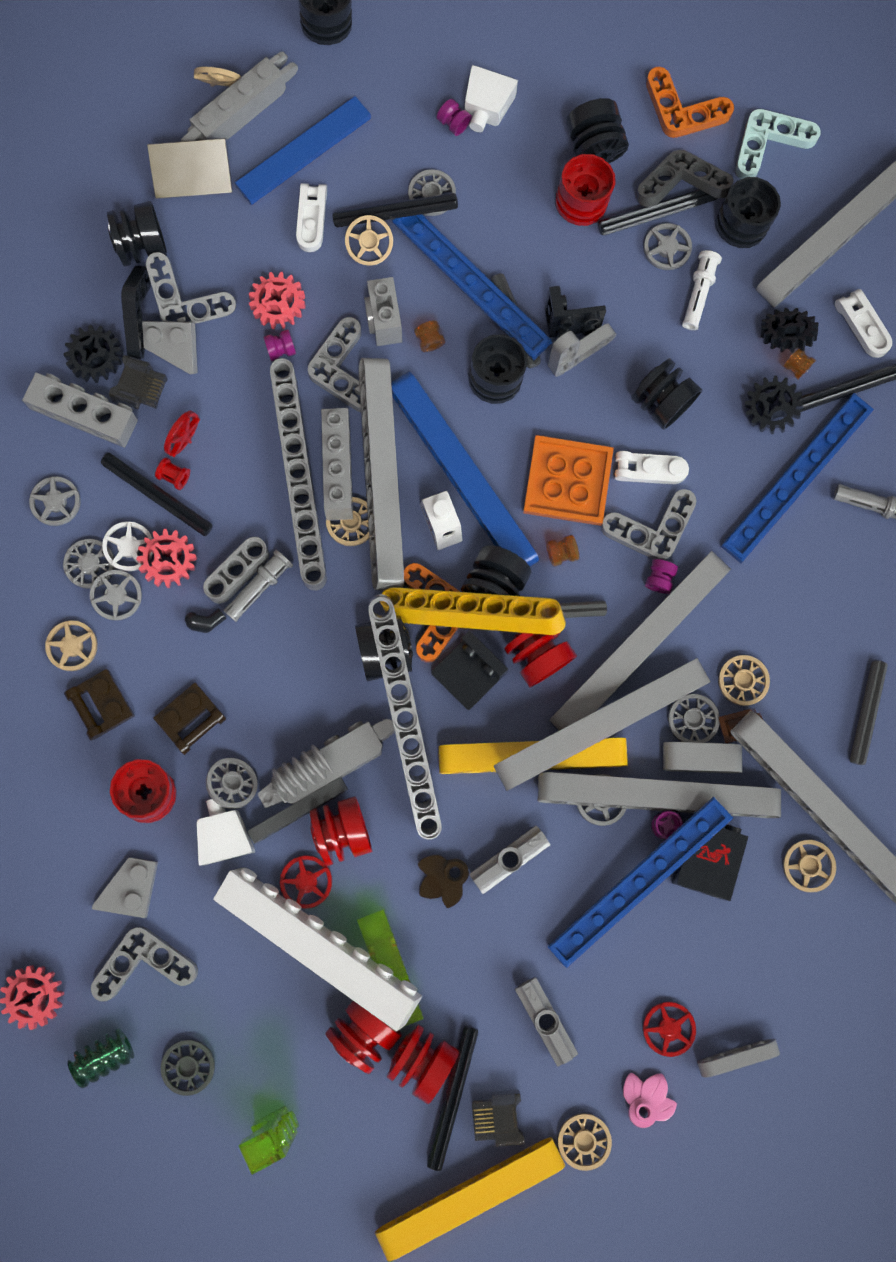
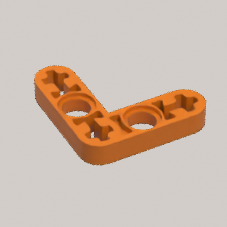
M655 67L648 74L646 87L662 130L668 137H681L725 124L731 119L734 104L729 98L718 97L682 108L668 70L663 67ZM656 77H657V79H658L659 81L663 80V81H662V84H661V89H662L661 91H659V90H660L659 82L656 81V80L654 81V78H656ZM669 98L673 105L664 107L661 105L660 99ZM718 107H720L721 110H726V113L723 114L722 111H717ZM701 113L705 120L696 122L692 119V114ZM672 118L675 124H679L678 128L674 124L670 125Z
M412 563L404 570V582L410 589H420L423 587V583L419 580L410 581L409 572L415 573L418 570L420 571V578L425 582L428 577L431 578L425 590H430L433 585L439 584L445 591L460 592L418 563ZM430 625L417 643L416 653L418 658L424 662L435 661L459 628L452 627L449 634L441 635L436 631V626ZM430 633L436 639L444 641L442 645L438 641L434 644V655L430 653L427 656L423 655L424 649L422 645L428 646L433 640L432 637H429Z

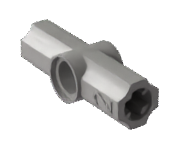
M536 825L469 875L482 894H484L510 874L519 870L521 866L551 844ZM508 851L513 852L517 856V863L512 868L506 867L502 862L503 855Z
M533 977L516 987L515 991L556 1066L565 1064L577 1056L576 1048L537 978ZM544 1014L553 1016V1024L549 1028L539 1026V1019Z

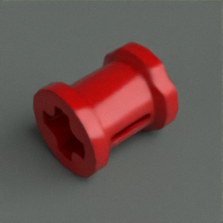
M165 457L159 463L155 477L158 480L164 479L172 483L175 489L181 490L186 485L191 471L186 467L183 469L171 463L169 458Z

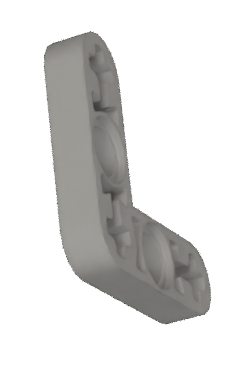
M160 252L152 253L147 258L146 268L162 321H168L167 316L170 315L171 309H174L175 313L184 312L182 306L187 305V314L191 319L190 322H195V324L228 316L235 311L236 301L227 292H220L182 302L169 258ZM159 257L160 261L166 262V265L162 267L164 275L169 273L171 279H161L155 282L154 277L160 276L158 270L151 267V264L155 263L154 258ZM164 283L170 284L174 289L173 296L169 299H164L159 294V287ZM225 296L226 300H231L232 305L228 306L229 311L224 312L223 308L214 309L216 315L211 316V307L207 302L208 299H212V304L221 302L220 297ZM202 303L205 305L207 312L203 318H196L192 314V306L194 304ZM186 317L179 318L177 321L186 322Z
M346 317L338 323L310 361L308 374L313 383L351 408L361 412V404L358 403V397L352 394L353 388L356 387L355 394L360 396L359 381L339 368L361 337L360 323L355 318ZM353 326L355 333H348V335L345 337V342L347 343L346 345L342 341V339L345 336L344 328L346 327L350 329ZM332 345H338L342 348V352L339 356L333 357L328 354V348ZM322 366L324 367L325 374L331 377L328 384V379L325 375L320 373L316 376L315 368L321 369ZM339 379H344L348 382L349 386L344 391H338L334 388L335 382Z
M607 323L580 341L572 331L563 334L552 346L548 367L556 377L564 374L610 343L616 337L615 331Z
M682 489L677 491L671 499L657 531L619 513L606 515L603 519L601 531L606 537L649 558L667 560L673 554L696 506V496L690 490ZM686 497L687 504L689 505L683 508L681 514L676 513L680 505L678 500ZM668 519L677 520L680 525L679 530L676 532L667 530L666 521ZM613 520H616L618 522L617 526L623 530L626 525L630 526L625 538L621 536L624 531L616 528L614 532L610 531V525L607 522L612 523ZM641 531L645 536L644 542L641 544L634 543L630 537L631 532ZM664 537L671 538L665 546L668 552L657 553L658 548L655 545L659 546Z
M136 927L126 934L91 985V993L99 1001H107L114 998L141 960L179 986L191 984L197 978L198 968L191 959L149 929ZM143 933L144 937L142 940L145 942V945H138L134 949L133 953L138 954L135 958L131 952L124 950V947L126 946L127 949L132 948L136 941L133 935ZM159 948H164L169 953V959L165 964H159L154 959L155 951ZM119 956H125L129 959L130 965L125 972H120L115 967V961ZM175 957L179 958V961L175 963L181 968L185 966L190 967L188 973L191 975L190 978L180 979V971L175 967L171 968L170 972L167 970L173 964ZM112 975L121 978L120 981L116 978L110 983L109 989L112 990L111 993L107 992L103 995L100 993L102 987L99 985L100 983L107 982Z

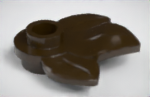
M431 855L422 859L418 863V867L427 876L421 884L419 895L428 899L442 897L446 908L456 905L463 895L462 884L466 882L469 876V870L465 862L460 859L446 860L440 855ZM453 867L460 869V876L457 878H452L449 874L450 869Z

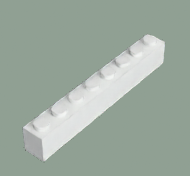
M239 868L229 871L213 900L396 1032L406 1025L423 997L416 992L417 988L412 983L399 980L393 975V971L384 964L375 963L370 959V955L365 950L359 947L354 948L348 944L344 935L324 927V922L314 915H307L300 910L301 906L297 902L283 898L278 894L279 890L276 887L259 881L256 878L257 875L250 869Z

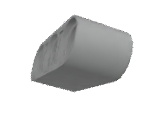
M259 537L248 538L205 580L203 589L211 601L217 604L228 601L257 572V568L263 566L268 561L269 550L264 541ZM258 546L262 548V553L259 556L251 557L249 555L253 547ZM234 566H243V571L240 575L232 576L230 574ZM216 584L224 585V590L221 594L212 595L211 590Z
M664 742L663 770L742 773V745Z

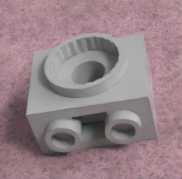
M393 277L367 281L369 297H364L370 334H375L377 346L402 343V326Z

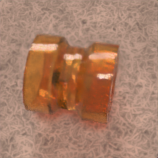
M573 535L564 536L563 540L560 541L555 539L546 541L548 556L553 567L559 566L567 560L574 562L580 559L578 546Z

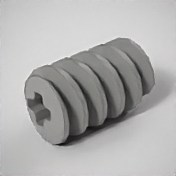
M311 746V756L305 751L301 752V762L292 757L293 767L282 763L283 773L278 772L275 768L272 769L273 779H271V782L284 803L288 802L287 793L293 797L298 796L296 787L306 791V781L316 785V775L324 780L327 778L326 769L333 773L322 752L316 746Z

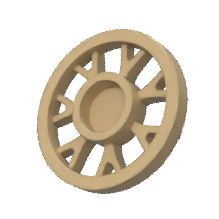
M352 497L354 503L361 504L358 513L353 511V519L340 520L341 524L338 525L330 524V520H326L330 536L341 545L357 546L369 539V532L365 535L359 531L361 525L368 527V520H361V515L367 513V502L360 498ZM342 528L346 533L339 538L335 533ZM356 532L358 540L349 541V533Z
M739 655L731 658L722 666L719 672L718 683L722 694L727 700L736 705L749 706L765 697L770 686V677L767 668L761 661L752 656ZM743 660L751 661L749 670L742 669ZM731 663L738 669V672L732 674L727 668ZM757 668H760L763 676L755 678V675L752 673ZM724 677L733 678V685L724 686ZM755 683L764 685L762 693L753 689ZM734 687L740 691L736 699L729 694ZM749 690L753 700L746 701L744 692Z
M576 1114L567 1119L560 1128L558 1134L560 1154L565 1162L575 1169L582 1171L596 1169L607 1160L611 1152L612 1139L609 1129L600 1118L592 1114ZM587 1119L595 1121L591 1131L585 1129ZM577 1120L581 1130L574 1133L569 1125ZM604 1129L606 1138L596 1140L594 1134ZM563 1135L573 1136V1143L563 1144ZM596 1145L605 1149L602 1157L593 1152ZM575 1148L579 1153L572 1161L567 1157V1154ZM590 1154L592 1164L583 1165L582 1155ZM594 1157L598 1158L599 1160L594 1162Z

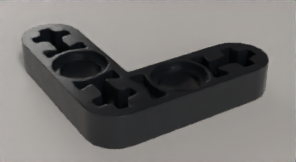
M140 265L134 266L121 292L126 349L129 359H143L145 353L141 304L150 289L151 281L146 266Z

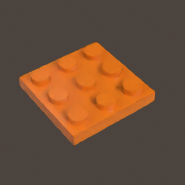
M536 435L523 513L602 526L614 447Z

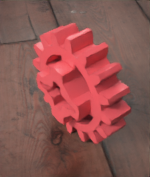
M269 272V279L267 280L261 276V284L253 283L252 286L255 292H249L251 300L249 306L251 310H254V318H261L260 321L263 326L270 322L272 329H275L276 324H280L282 329H285V322L294 325V317L301 318L302 313L300 309H305L306 307L305 301H303L305 299L304 291H300L302 289L300 282L294 283L292 275L285 279L283 272H280L278 277H274V274ZM293 298H294V303H293L292 307L289 308V304L293 302Z
M164 529L161 536L154 531V538L152 540L144 538L146 547H138L139 552L143 554V556L136 557L137 562L143 564L139 567L141 573L148 572L145 579L149 582L154 578V584L157 587L162 582H165L166 587L170 588L173 581L180 586V578L183 577L188 580L190 577L187 571H195V566L190 563L197 560L196 554L190 553L194 550L193 544L186 545L188 542L186 535L179 539L177 530L172 535H169L167 529ZM170 542L169 545H160L161 543ZM182 551H184L185 560L183 565L179 562V557L182 554ZM152 552L154 554V561L150 567L149 556ZM160 553L163 556H171L174 564L166 560L163 561ZM164 572H174L170 575H162Z
M34 965L26 967V973L21 968L15 971L16 977L9 976L6 978L10 985L1 987L0 991L5 993L6 996L0 999V1003H6V1008L1 1013H10L11 1015L8 1023L18 1020L19 1029L24 1028L28 1023L29 1029L33 1030L37 1028L38 1023L41 1027L47 1025V1017L50 1019L56 1018L57 1014L54 1009L63 1006L57 999L63 996L64 992L57 991L56 987L62 982L61 980L53 982L52 978L55 975L53 971L44 974L45 967L41 966L35 972ZM31 978L42 981L44 985L35 984L34 979L31 980ZM16 988H17L18 993H17L16 998H15V1000H14V995H15V991H16ZM41 992L31 1002L23 1003L31 993ZM49 995V1002H48V1005H47V1007H46L45 1002H46L47 996ZM19 1010L28 1011L30 1016L22 1014Z

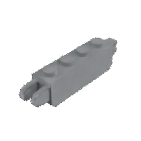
M279 52L270 60L265 57L189 119L191 126L181 141L226 138L227 141L284 93L286 89L285 83L296 75L298 66L290 62V64L279 70L288 59L284 52Z
M386 718V720L383 719L382 722L380 721L373 726L370 725L369 721L365 724L359 721L348 728L349 733L339 738L338 735H335L324 742L325 747L320 749L333 773L326 769L327 778L324 780L316 775V785L306 781V791L296 787L298 796L293 797L287 793V803L294 804L340 777H345L379 757L383 750L381 742L388 739L390 735L395 734L393 720ZM309 750V751L306 752V753L309 754L310 756L312 755V751H311V750ZM290 762L287 763L289 767H293ZM282 766L277 769L280 773H283ZM272 782L257 793L265 808L284 802Z

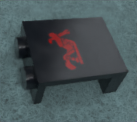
M725 825V828L716 833L681 865L679 873L674 874L672 884L724 901H731L749 836L741 834L742 829Z

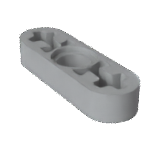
M766 1039L703 1058L697 1064L701 1077H712L780 1055L776 1039Z

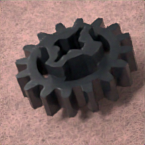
M784 308V312L776 309L774 310V315L766 314V319H762L760 338H764V344L771 343L770 349L777 347L780 349V352L789 349L791 353H794L796 348L805 351V345L812 347L813 341H817L819 323L815 322V316L808 317L807 311L801 313L798 308H795L793 311Z
M89 325L86 332L81 327L78 328L80 334L78 336L71 334L70 337L73 342L65 343L66 348L69 350L63 353L66 360H68L66 365L70 370H73L72 372L77 378L81 376L85 382H88L90 377H92L94 382L98 383L100 376L108 380L107 373L112 372L116 374L117 371L114 366L122 365L118 357L123 355V351L119 347L121 345L119 340L114 338L115 336L111 330L105 333L103 326H99L97 331H95L93 326ZM105 342L109 345L110 352L105 349ZM77 356H80L82 359V366L78 363Z
M774 376L773 382H769L764 377L762 386L754 383L755 392L748 391L747 397L751 400L745 401V407L750 409L746 412V417H754L751 425L756 426L760 424V432H763L767 427L770 428L771 434H774L775 428H779L783 433L785 432L786 424L793 427V418L800 419L801 413L797 410L803 409V402L798 401L802 398V393H794L797 385L794 383L788 386V378L786 377L782 382H778L777 376ZM771 389H775V390L772 391V392L764 393L765 391H768V390H771ZM785 394H788V396L790 397L792 401V406L790 405V403L785 401ZM779 397L778 406H775L769 413V404H773ZM756 404L763 409L762 417L756 410ZM784 417L781 420L773 421L775 418Z

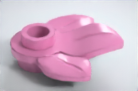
M629 1073L625 1079L623 1096L630 1105L628 1109L629 1119L639 1128L650 1127L655 1121H666L672 1117L676 1110L677 1103L666 1098L668 1085L663 1074H655L644 1082L633 1073ZM641 1107H644L648 1112L646 1118H642L639 1114Z

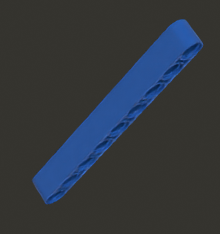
M408 371L392 381L393 399L494 546L517 554L530 567L537 563L539 557L414 375Z

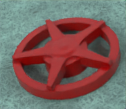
M190 410L177 419L164 443L166 454L175 457L188 443H192L191 439L200 421L198 414ZM171 443H175L173 449L171 450Z
M313 856L297 857L291 860L281 873V892L286 900H293L286 891L285 883L295 884L299 891L297 901L295 902L304 909L316 907L325 901L330 894L332 888L331 872L328 866L319 858ZM303 860L315 861L323 869L315 873L306 871ZM296 862H299L300 873L296 878L285 879L289 868ZM326 872L328 885L326 892L323 894L317 888V878ZM313 891L321 897L318 901L311 904L300 903L305 893Z
M661 1002L647 1012L643 1021V1035L646 1043L653 1051L662 1056L675 1057L685 1053L692 1046L696 1036V1024L691 1013L682 1005L675 1002ZM664 1007H676L682 1010L685 1015L675 1020L668 1016ZM660 1009L663 1019L660 1020L658 1026L648 1027L651 1016ZM687 1019H689L691 1025L689 1040L681 1034V1025ZM648 1032L659 1033L663 1038L662 1050L653 1045ZM679 1039L686 1043L679 1050L667 1052L670 1041Z

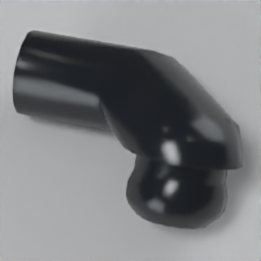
M218 608L209 616L189 612L185 616V623L192 631L208 633L227 618Z

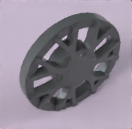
M191 1039L182 1040L172 1045L164 1054L161 1062V1076L165 1085L172 1092L183 1096H190L201 1092L209 1085L215 1072V1061L209 1048L203 1043ZM182 1045H189L190 1055L183 1056ZM198 1048L205 1052V1055L200 1060L194 1057V1053ZM171 1053L180 1058L177 1064L167 1061ZM210 1063V1071H199L200 1064ZM176 1069L178 1077L169 1080L166 1072ZM196 1075H199L204 1082L198 1088L192 1079ZM181 1079L188 1080L186 1090L178 1088Z

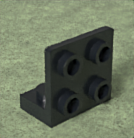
M560 286L549 287L544 308L549 337L559 338L569 331H572L574 334L582 333V335L587 336L602 326L606 314L605 305L567 310V299L565 295H561Z
M469 630L461 638V643L432 670L431 674L467 710H470L507 674L508 668Z

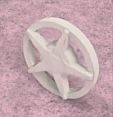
M121 522L114 525L107 531L103 539L102 547L106 560L114 568L121 571H136L143 565L141 563L135 566L117 564L122 557H133L137 562L138 547L146 544L144 539L137 540L132 536L131 527L142 531L150 540L153 539L145 527L135 522ZM127 527L126 536L120 539L110 537L116 530ZM108 541L117 545L118 554L114 560L110 558L107 552ZM152 552L150 553L149 561H150L151 558H152V555H153Z

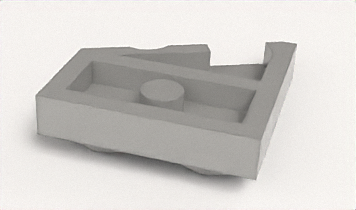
M142 321L145 349L189 374L198 373L195 322Z
M128 858L94 902L92 909L147 918L158 862Z

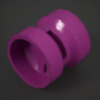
M453 99L447 100L437 114V120L443 125L447 124L449 130L455 136L462 134L472 119V115L466 110H461L459 104Z
M288 329L281 331L278 337L271 334L263 337L271 362L279 359L283 354L287 356L296 354Z
M653 559L650 567L652 573L647 577L645 587L658 593L670 594L673 586L671 581L677 574L678 566L665 560Z
M661 812L653 817L651 829L656 837L666 839L683 822L681 817L675 812Z

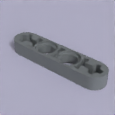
M342 777L253 827L248 831V834L253 843L256 844L309 814L310 810L319 808L343 794L348 788Z

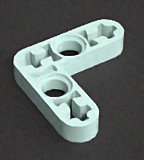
M763 109L754 110L746 123L735 167L737 177L739 179L756 177L761 166L767 139L809 149L816 144L820 136L819 126L811 121ZM757 119L761 120V126H757ZM770 122L774 123L772 128L768 129ZM784 124L789 128L790 132L782 134L778 131L777 126ZM795 129H798V131H797V133H796L797 135L794 136L793 133H794ZM805 132L810 133V139L806 138ZM750 140L757 141L760 148L752 150L747 146V142ZM748 158L752 159L750 164V171L745 170V164Z

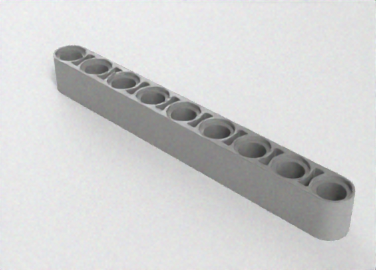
M896 161L774 269L757 286L756 291L775 308L896 199Z
M280 358L271 364L270 375L299 567L305 586L310 590L317 591L325 586L327 574L297 379L292 363L285 358ZM281 371L290 372L289 375L284 378L277 377L278 373ZM286 395L293 396L290 402H281L282 397ZM288 420L297 421V424L292 428L284 426ZM294 444L301 446V449L296 453L288 451L289 447ZM301 469L305 471L304 476L301 478L292 477L295 470ZM299 495L309 496L306 503H296V498ZM304 520H311L313 522L312 527L307 530L301 529L299 525ZM314 545L317 547L316 553L311 556L303 553L305 547ZM312 571L321 573L320 579L315 582L307 580V576Z
M361 358L359 362V387L372 585L374 590H386L393 587L403 588L404 567L390 362L388 359Z
M711 551L549 721L560 731L594 713L725 577L731 568Z
M378 594L370 599L368 611L416 829L422 838L427 840L434 839L442 830L441 820L396 614L391 599L386 595ZM376 602H386L389 605L388 612L384 615L375 614L373 606ZM391 629L395 633L394 639L391 642H382L379 639V634L382 630ZM392 656L398 657L401 660L400 666L394 670L388 669L385 666L386 660ZM396 684H403L407 690L402 696H394L391 693L392 687ZM401 712H410L413 715L412 719L408 723L399 722L397 717ZM409 738H414L418 741L417 747L413 750L403 747L404 742ZM415 765H420L424 768L423 773L419 776H413L409 773L410 769ZM420 792H426L430 797L426 802L420 803L415 800L416 795ZM425 819H433L436 822L430 829L421 826Z
M697 658L495 764L494 768L506 791L711 681Z
M749 711L730 731L733 737L869 878L896 903V857L760 716Z
M542 772L538 777L537 801L542 803L695 813L714 796L731 816L781 818V789L553 772Z

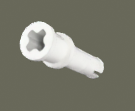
M705 250L699 253V266L693 274L695 284L682 326L688 330H698L709 287L715 283V271L717 265L722 260V257L716 252Z

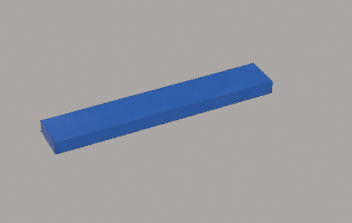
M354 96L235 182L237 189L253 205L369 121L371 114Z

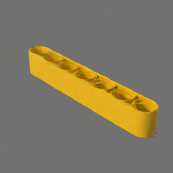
M396 587L388 588L382 592L383 595L391 599L396 617L401 616L402 622L408 624L556 635L566 625L559 602L551 598ZM380 601L385 613H387L389 605L384 601Z
M605 738L547 770L628 766L626 738ZM539 741L438 746L439 774L496 772L495 764Z
M553 1138L543 1139L382 1225L375 1231L376 1238L387 1261L396 1260L558 1173L565 1167V1163Z

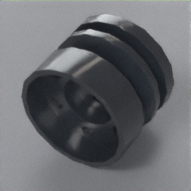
M299 0L300 24L304 35L310 41L319 45H333L343 41L352 30V0Z
M609 98L590 100L576 107L567 116L566 125L570 138L574 142L573 149L576 156L593 154L611 163L623 156L628 150L629 142L625 135V129L621 125L622 119L618 105L614 100Z
M745 177L736 181L730 187L716 217V229L721 238L729 245L737 248H751L758 245L767 235L781 207L780 195L776 188L768 181L758 177Z
M151 201L134 205L135 218L130 219L125 208H120L122 220L120 222L114 210L107 212L108 232L111 243L124 267L131 265L129 255L131 252L136 263H141L140 250L145 249L148 257L156 252L167 256L161 227Z
M503 334L490 335L482 339L475 346L468 379L470 388L478 398L491 404H501L515 397L520 390L528 364L527 354L523 346L514 338Z
M670 358L652 369L644 377L631 398L637 404L646 398L641 406L643 411L655 405L657 408L651 418L663 430L672 425L703 391L690 377L679 384L677 381L683 370L679 367L670 373L676 364Z
M491 545L483 546L473 563L474 570L469 571L461 591L520 596L519 591L524 589L532 573L531 568L525 560L507 549Z
M397 616L396 619L409 673L412 672V646L408 630L402 622L401 616ZM371 622L355 625L366 680L372 681L383 678ZM384 629L379 634V639L385 643L391 642L395 637V633L390 629ZM392 656L386 660L385 665L390 664L392 670L398 668L397 662H401L398 657Z

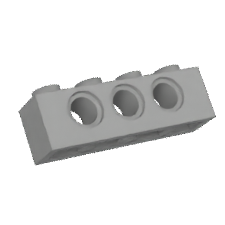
M35 373L22 400L30 410L123 448L126 447L138 422L131 407L123 403L112 404L108 402V398L98 393L93 395L85 393V390L76 384L70 383L69 386L63 384L59 378L48 373L45 376ZM57 395H63L60 401L53 402ZM87 404L84 411L77 412V408L80 405ZM111 414L108 421L100 422L103 415Z
M348 408L321 409L323 489L326 520L353 519Z

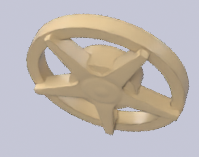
M197 67L194 69V79L208 83L211 87L216 85L230 87L241 78L235 72L216 67Z
M367 215L359 217L350 224L346 231V249L356 262L367 266L377 265L383 262L392 250L393 235L391 229L385 221L376 216ZM367 220L366 231L360 235L350 233L357 223ZM370 220L381 223L387 230V233L377 234L373 231ZM389 235V247L384 256H382L378 245L380 239ZM349 236L359 240L361 249L357 257L350 248ZM365 251H374L380 257L376 261H364L359 258Z
M65 621L56 625L48 634L45 643L46 654L51 663L65 671H77L89 665L94 659L97 652V639L92 629L84 623ZM70 626H80L88 633L77 637L72 635ZM65 627V637L61 641L52 642L54 635ZM91 637L92 649L87 658L82 652L83 642ZM51 646L59 647L63 653L60 663L54 659ZM80 656L85 660L76 666H64L69 657Z
M803 840L793 844L788 849L783 860V870L787 880L796 889L804 892H818L827 888L833 881L836 874V861L830 849L824 844L815 840ZM811 844L818 846L823 852L817 856L808 855L803 845ZM799 848L801 858L798 864L788 865L792 852ZM826 854L831 864L829 876L821 870L822 864L820 860ZM789 869L799 870L803 875L802 886L795 882ZM818 875L826 879L818 887L807 888L810 877Z

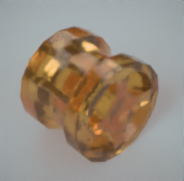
M437 321L425 322L414 330L415 336L421 341L420 348L422 352L434 351L445 344L444 336L439 333L440 326Z
M798 349L786 361L783 367L786 370L793 371L794 377L799 380L817 360L813 357H808L805 351Z

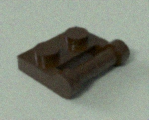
M108 669L64 692L65 697L73 703L87 728L86 734L90 741L99 738L135 717ZM86 692L89 693L105 721L101 725H97L81 697Z
M194 683L153 717V719L185 755L191 750L190 747L216 724L219 723L221 725L226 720V717L198 684ZM208 710L211 715L182 739L179 733Z

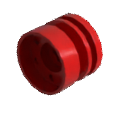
M581 154L569 160L562 171L555 196L556 208L560 216L567 222L577 226H588L597 223L604 216L615 187V173L611 165L603 158L593 154Z
M519 632L504 648L507 655L518 650L520 651L511 660L513 664L524 660L527 661L528 664L520 671V674L529 688L547 679L577 657L568 641L557 645L553 643L560 633L545 635Z
M136 759L125 763L116 771L111 780L110 796L114 806L120 813L139 823H153L163 819L170 813L176 802L177 790L174 780L160 765L150 760ZM146 787L152 791L151 794L147 795V799L140 796V793L145 792Z
M356 796L338 801L339 814L335 816L328 805L323 806L325 815L323 820L317 808L310 810L312 838L316 850L326 866L334 864L333 851L336 852L339 862L344 861V848L348 846L354 857L373 852Z
M352 1001L345 1009L352 1022L349 1024L345 1020L337 1018L335 1024L341 1032L330 1027L325 1035L342 1058L352 1066L370 1074L374 1069V1065L369 1058L378 1063L382 1060L380 1053L375 1048L377 1044L390 1050L400 1039L402 1033L399 1030L396 1032L358 1003Z
M417 1024L414 1030L405 1036L396 1050L386 1078L393 1081L399 1072L402 1071L404 1074L399 1082V1086L403 1088L413 1078L416 1082L412 1095L426 1104H430L448 1077L460 1051L444 1040L435 1050L432 1049L430 1046L434 1034L429 1032L423 1042H421L419 1039L424 1031V1027Z

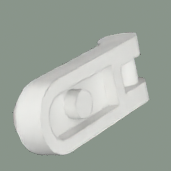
M301 183L296 237L297 243L303 251L314 252L322 245L327 185L319 184L318 187L309 186L308 183ZM309 197H317V200L308 199Z
M857 289L851 292L849 297H842L835 301L837 311L844 316L865 352L876 358L884 356L892 346V338L863 291ZM852 306H858L859 310L854 311Z
M628 451L616 452L618 469L615 470V479L618 481L679 484L684 481L689 472L688 463L682 457L637 454ZM628 464H635V471L628 470Z

